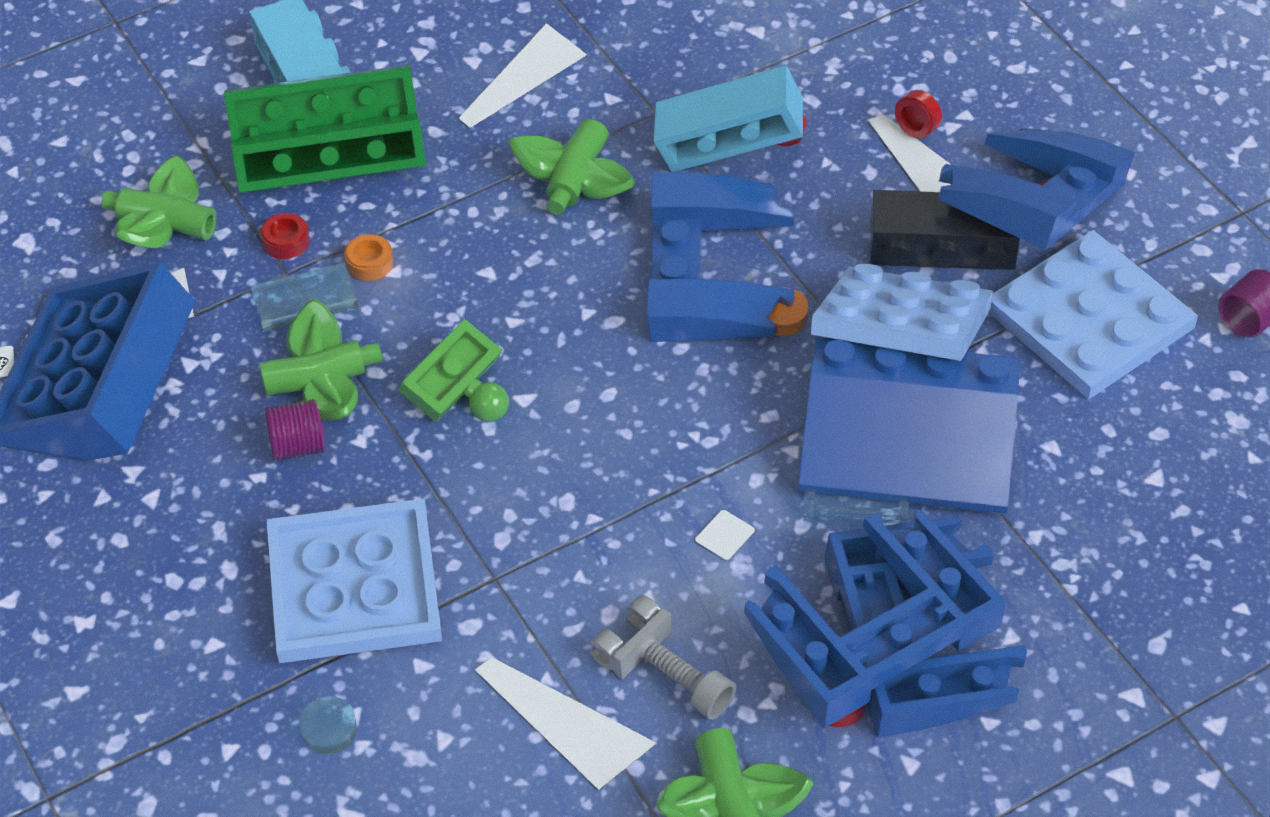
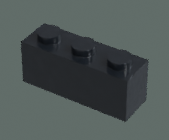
M873 190L870 218V264L1015 270L1020 238L938 200L939 192Z

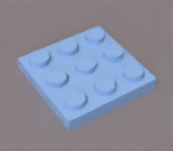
M1094 230L994 292L989 311L993 318L1088 400L1193 330L1198 318L1195 312Z
M873 264L849 266L812 315L811 335L961 361L991 309L993 290L981 289L979 284L968 280H955L951 283L933 281L929 275L920 272H906L902 275L883 272L881 267Z
M425 499L267 519L275 641L279 663L442 641Z

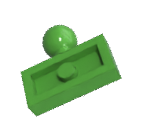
M466 319L402 381L398 390L436 423L463 395L469 398V406L473 415L483 421L498 420L506 414L509 408V396L502 386L493 382L481 383L479 381L482 375L499 359L502 349Z

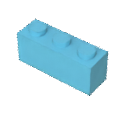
M282 0L249 11L255 45L276 83L351 73L347 66L340 67L338 64L339 57L333 40L330 37L324 39L322 24L315 10L308 11L303 0Z
M787 65L656 102L654 143L671 172L803 137V96Z

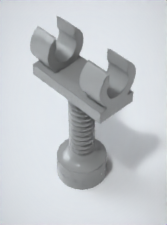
M639 595L626 607V609L632 612L626 619L638 631L626 644L614 632L608 629L600 631L589 642L595 646L590 652L592 657L602 667L613 670L614 675L621 680L646 659L685 689L692 692L691 706L709 720L719 717L727 709L735 695L736 684L722 673L714 670L707 675H703V673L661 644L672 633L671 613L664 608L660 609L651 598L645 595Z

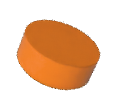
M366 234L352 239L344 250L348 273L361 281H374L383 278L391 271L394 264L391 244L379 235Z
M795 289V301L792 306L789 307L777 303L768 317L769 320L776 324L777 333L775 335H794L800 332L807 324L808 301L802 293Z

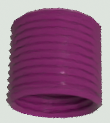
M1254 269L1248 272L1247 275L1242 277L1220 297L1218 310L1221 319L1234 333L1242 337L1254 338L1270 326L1269 271Z
M315 399L305 400L304 402L300 401L299 403L296 401L295 404L291 402V404L277 405V407L273 405L272 408L266 407L265 417L275 461L291 459V457L295 458L296 456L300 457L301 455L304 457L305 455L309 456L310 453L313 455L314 453L318 454L325 451L322 423Z

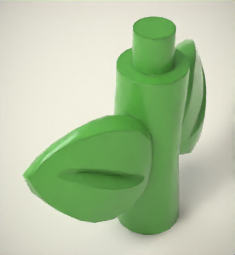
M593 119L582 120L565 146L558 141L542 136L512 137L508 142L513 154L528 174L538 180H550L546 189L549 197L546 207L553 214L561 215L566 207L575 205L580 193L590 199H602L622 193L635 186L634 177L625 167L610 159L596 158L609 138L607 128L599 121Z
M177 154L159 167L149 181L146 191L126 187L120 193L107 190L104 192L101 200L102 208L115 211L116 217L119 219L114 227L116 237L130 244L146 248L165 246L171 239L172 230L207 241L214 232L217 220L214 208L195 203L199 194L197 179L187 162Z
M313 298L300 309L287 331L285 342L291 357L259 362V367L267 397L302 391L303 402L310 399L316 400L321 420L334 421L349 416L357 405L358 388L349 378L365 374L364 366L383 362L378 342L360 347L357 340L342 344V333L336 318L322 302Z
M715 728L702 733L694 743L702 776L678 777L669 781L660 791L656 806L658 811L666 817H782L802 802L813 787V781L810 776L803 772L776 763H760L749 766L741 771L732 732L726 728Z

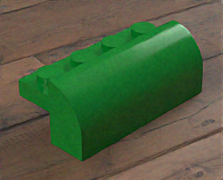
M409 64L224 90L239 193L426 166L420 119L417 114L411 67Z

